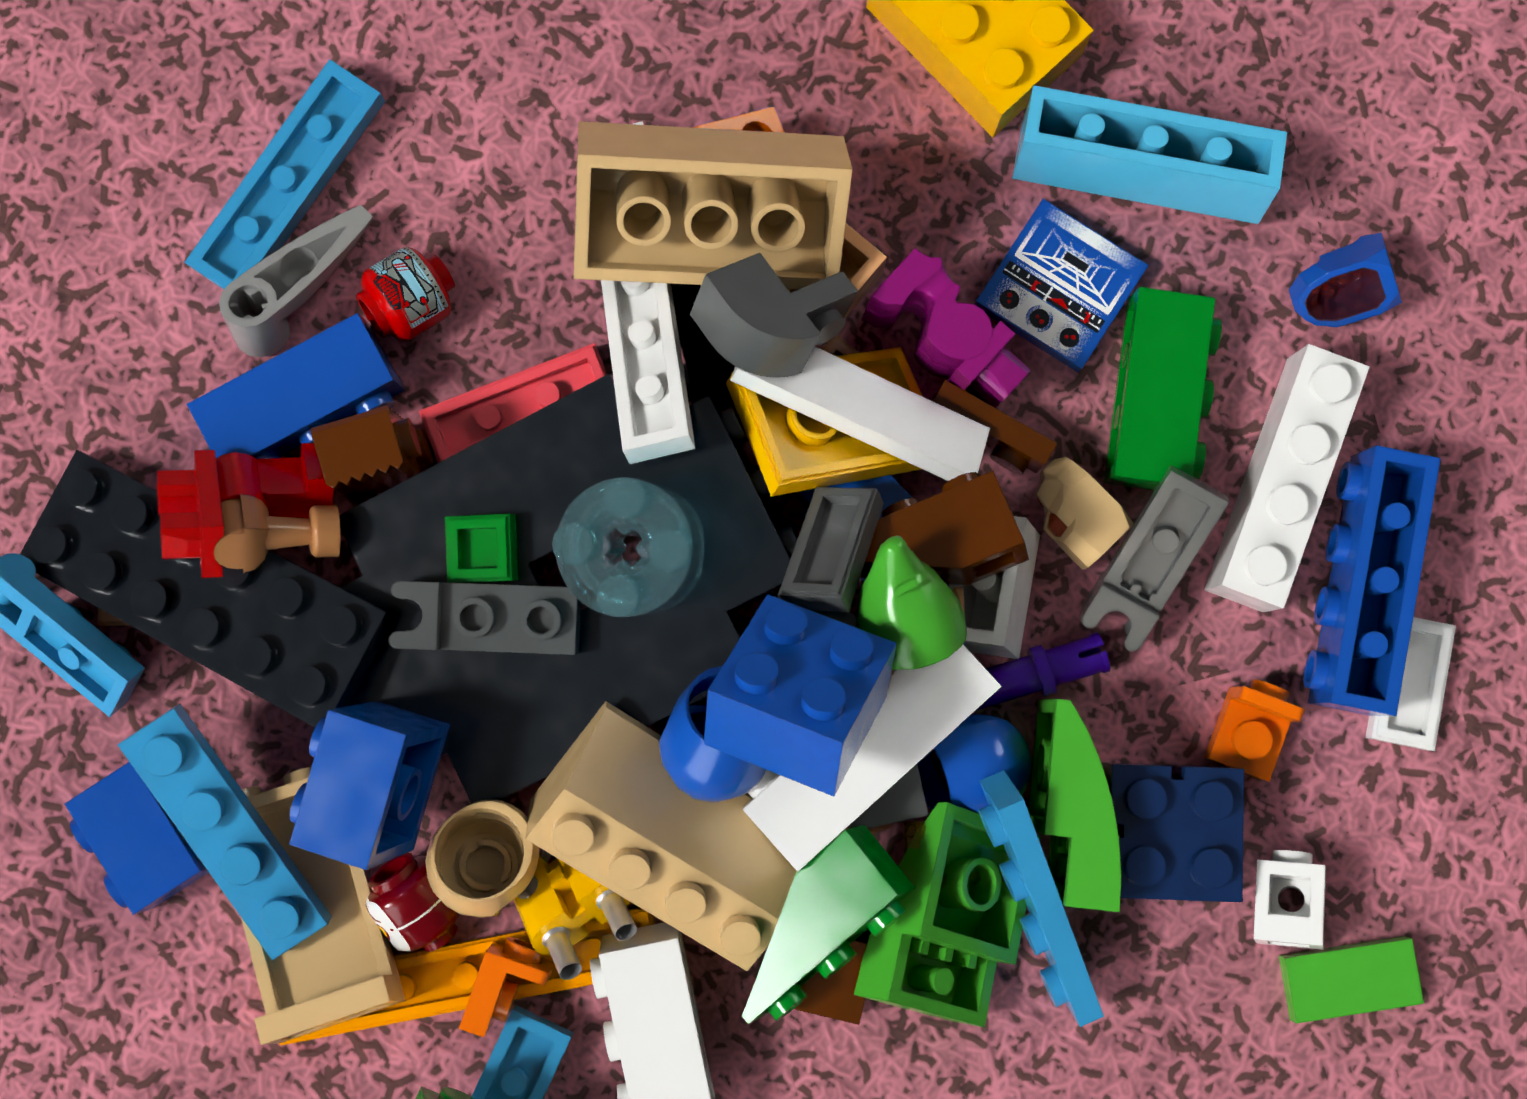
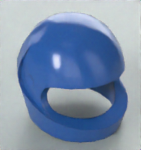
M722 666L704 671L685 688L678 698L659 740L662 765L678 789L693 799L707 802H720L741 797L762 780L766 771L764 768L704 745L707 705L689 707V703L696 695L709 689Z
M981 714L970 715L934 748L945 772L950 794L938 778L933 765L931 751L917 763L925 801L931 811L938 802H948L979 814L978 809L988 806L980 780L1004 770L1022 796L1025 793L1032 772L1030 751L1020 731L1007 720Z

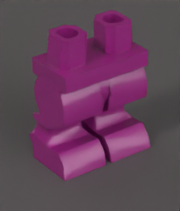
M914 248L871 295L861 320L876 328H891L902 313H914L920 318L921 324L914 353L916 361L930 374L949 379L948 382L964 391L967 389L978 399L996 408L1031 371L1005 347L1015 333L1002 321L992 329L990 318L984 310L974 304L957 303L956 298L960 286L952 281L945 270L942 259L926 256Z

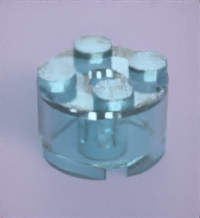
M621 477L599 482L578 495L565 511L559 528L554 534L552 546L561 576L566 586L579 601L602 614L613 617H634L666 611L680 603L690 594L699 581L702 572L705 539L703 526L697 513L678 493L651 482ZM626 535L641 536L642 540L636 546L637 553L641 556L639 561L623 559L622 554L626 549L623 539Z

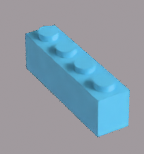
M1033 85L1021 124L1012 179L1259 224L1280 190L1287 132Z

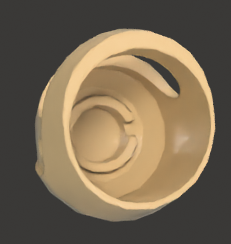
M477 801L460 809L438 827L430 840L425 862L427 879L430 886L445 906L460 915L479 918L497 916L501 913L502 908L526 889L537 868L539 847L525 839L528 818L521 810L504 801Z

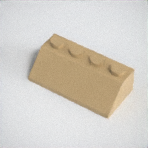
M578 121L574 279L702 285L707 273L757 253L762 254L787 289H801L839 273L853 170L844 136Z
M605 701L530 799L525 839L748 971L768 947L794 876L798 871L743 811L744 806L753 799L749 793L720 802L693 799L678 789L663 767L659 750L661 735Z

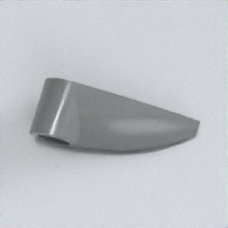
M362 205L326 221L286 244L240 275L222 291L219 300L220 312L234 342L242 352L249 356L266 357L273 355L284 347L290 335L287 317L301 307L329 279L356 246L372 222L373 216Z

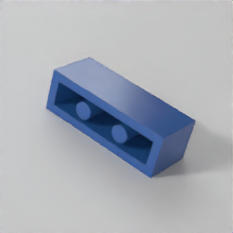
M356 313L187 403V406L210 450H215L216 458L233 452L246 453L256 459L280 458L300 447L302 443H314L311 428L386 405L392 408L395 404L392 397L405 391L371 325Z

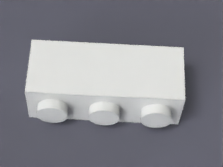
M664 922L639 927L633 937L624 941L617 940L613 933L602 935L599 957L590 959V970L597 999L608 997L612 1020L603 1023L608 1057L610 1062L621 1060L626 1083L617 1084V1099H716L682 933Z

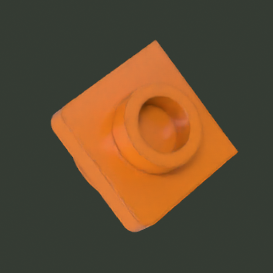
M1252 679L1250 688L1245 686L1229 687L1204 758L1225 767L1244 769V774L1270 782L1290 723L1301 722L1305 709L1287 702L1290 695L1289 691L1264 681Z
M507 937L505 944L494 941L485 951L459 1029L485 1037L495 1019L505 1023L519 984L508 981L510 974L545 985L551 976L554 962L542 958V955L534 950L531 942L513 937Z

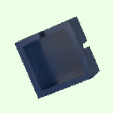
M1101 762L1113 800L1116 823L1122 824L1121 837L1119 836L1121 862L1120 898L1243 902L1244 769L1225 766H1166L1159 764Z

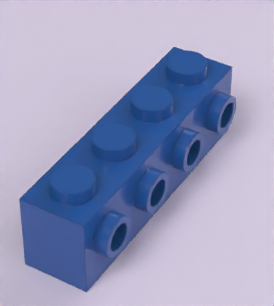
M1376 445L1351 456L1350 462H1345L1342 466L1336 488L1337 498L1343 500L1340 522L1331 528L1325 551L1326 560L1332 562L1328 587L1321 589L1314 613L1315 623L1321 625L1317 650H1312L1309 653L1303 675L1304 686L1310 688L1309 704L1368 716H1397L1441 458Z

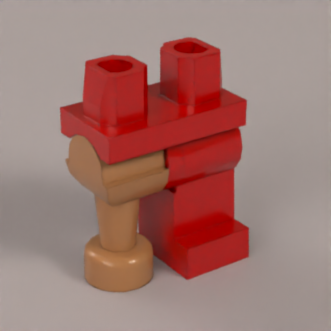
M302 443L301 457L256 459L246 453L238 452L223 454L216 458L215 450H194V470L157 471L158 516H160L162 559L200 558L202 578L223 577V566L231 569H243V573L255 570L265 560L268 550L309 545L310 552L314 557H338L340 553L339 511L337 505H333L334 489L325 483L314 443Z

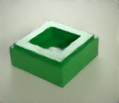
M515 514L445 517L447 583L518 581Z

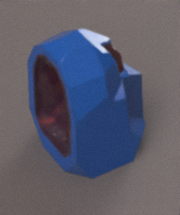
M1382 233L1361 236L1352 244L1319 256L1318 262L1301 272L1289 288L1295 312L1316 326L1341 327L1380 315L1402 303Z

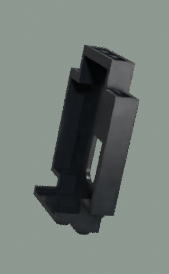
M607 374L339 515L340 529L363 575L342 586V588L396 616L349 706L379 701L450 724L440 760L449 756L471 804L482 800L501 801L546 779L605 701L647 727L670 717L682 692L699 674L710 668L723 666L752 620L750 617L741 620L737 610L759 599H765L767 594L774 596L779 593L799 536L791 522L781 527L770 505L771 502L779 499V496H770L759 465L751 466L741 446L742 443L748 441V438L733 405L723 409L720 402L710 396L697 401L689 406L696 449L629 464L622 450L613 375ZM492 514L516 515L518 581L473 582L477 584L542 586L532 567V563L622 517H641L650 522L660 536L662 543L661 558L657 567L650 575L581 610L579 654L395 649L389 644V637L392 633L414 630L422 620V609L419 604L413 600L394 597L391 593L392 584L395 581L447 582L445 517ZM708 690L696 695L690 701L689 707L706 699Z

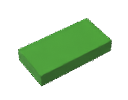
M1400 936L1324 948V950L1316 949L1279 955L1289 1019L1296 1024L1424 1004L1412 938Z

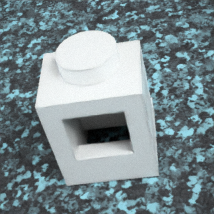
M1274 850L1272 861L1257 860L1254 940L1256 943L1324 950L1326 866L1312 864L1313 854L1301 851ZM1287 888L1297 889L1304 895V905L1296 912L1285 911L1279 905V895Z

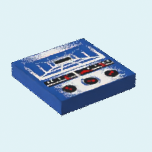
M1042 199L974 305L984 310L988 316L997 322L1002 321L1013 332L1079 373L1149 265L1045 199Z

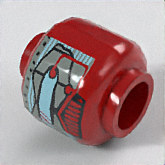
M404 247L363 272L361 278L362 291L356 294V299L364 315L382 338L391 334L396 339L407 342L449 316L451 301L448 291L455 288V283L447 267L438 256L434 255L426 259L416 249Z

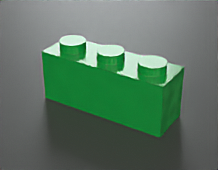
M1139 287L1127 300L1103 483L1155 491L1170 465L1198 480L1200 479L1206 457L1205 443L1197 441L1200 417L1207 418L1209 415L1214 394L1213 381L1205 379L1208 356H1215L1218 350L1222 331L1221 319L1213 318L1216 298Z

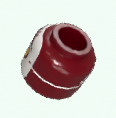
M406 853L394 858L380 867L368 883L371 888V893L366 900L368 913L393 947L400 951L410 952L420 948H424L426 952L435 951L448 943L458 930L455 922L460 914L445 906L433 892L427 879L426 855L414 857L412 853Z

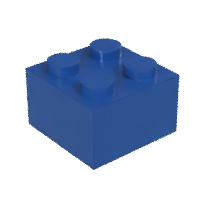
M767 594L708 689L704 745L834 797L887 697L897 643Z
M379 701L328 710L326 717L320 719L311 736L309 753L314 757L308 781L298 789L291 805L290 821L295 823L289 845L366 871L413 851L450 724Z

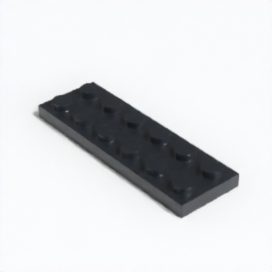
M76 450L20 555L32 561L38 575L313 727H316L321 718L326 717L328 710L350 705L396 618L395 615L271 550H268L265 560L255 570L243 573V569H231L223 566V577L202 578L200 558L162 559L157 490L79 450Z

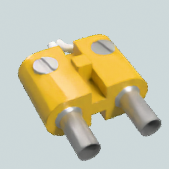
M542 849L533 878L526 889L514 899V903L534 950L541 955H551L559 976L564 980H569L577 977L582 970L573 945L589 935L585 923L592 918H596L602 925L608 921L615 938L619 941L628 940L633 937L637 927L627 908L630 901L558 858L547 864L551 854Z

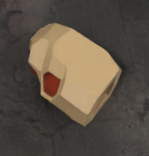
M1069 458L1054 459L1040 472L1039 489L1036 495L1038 496V502L1045 512L1043 530L1082 570L1087 569L1132 526L1133 522L1122 506L1088 472Z

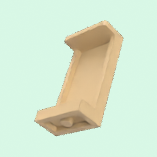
M311 767L286 774L283 777L285 785L265 792H261V788L257 786L242 789L332 916L328 925L274 960L269 957L242 919L266 1015L254 1018L261 1045L283 1043L406 1001L390 941L372 919L366 908V900L371 893V888L368 884L372 877L370 869L366 871L289 845L295 823L290 821L291 805L298 789L304 783H307Z

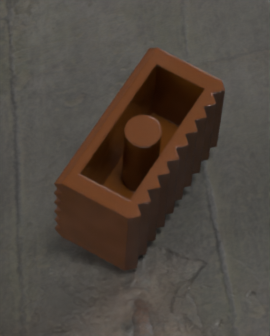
M388 405L311 428L312 439L326 485L360 503H363L367 496L373 498L378 493H382L425 470L424 467L433 464L431 449L423 429L415 430L410 418H402L391 410Z

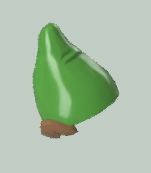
M892 536L880 545L872 568L861 586L857 604L856 628L897 643L891 675H894L893 670H913L935 664L949 658L966 641L967 629L963 587H954L951 591L940 576L914 554L901 536Z

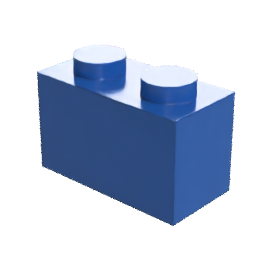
M130 762L65 803L66 808L73 817V820L70 821L72 834L83 849L89 853H95L107 873L104 876V884L107 891L118 905L123 908L128 907L132 915L157 907L209 873Z

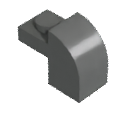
M757 253L707 273L690 316L716 351L736 367L759 376L788 377L802 373L815 345L828 342L844 328L846 324L844 317L858 291L842 271L790 293L762 254Z

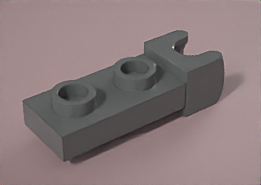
M1170 465L1107 569L1102 572L1084 601L1080 611L1082 624L1087 628H1094L1105 614L1111 611L1122 612L1129 618L1125 625V647L1128 651L1138 650L1159 619V612L1166 604L1228 506V496Z
M395 581L391 586L392 595L399 599L413 600L419 604L422 609V620L414 630L392 633L389 637V644L395 649H441L576 655L579 654L582 587Z

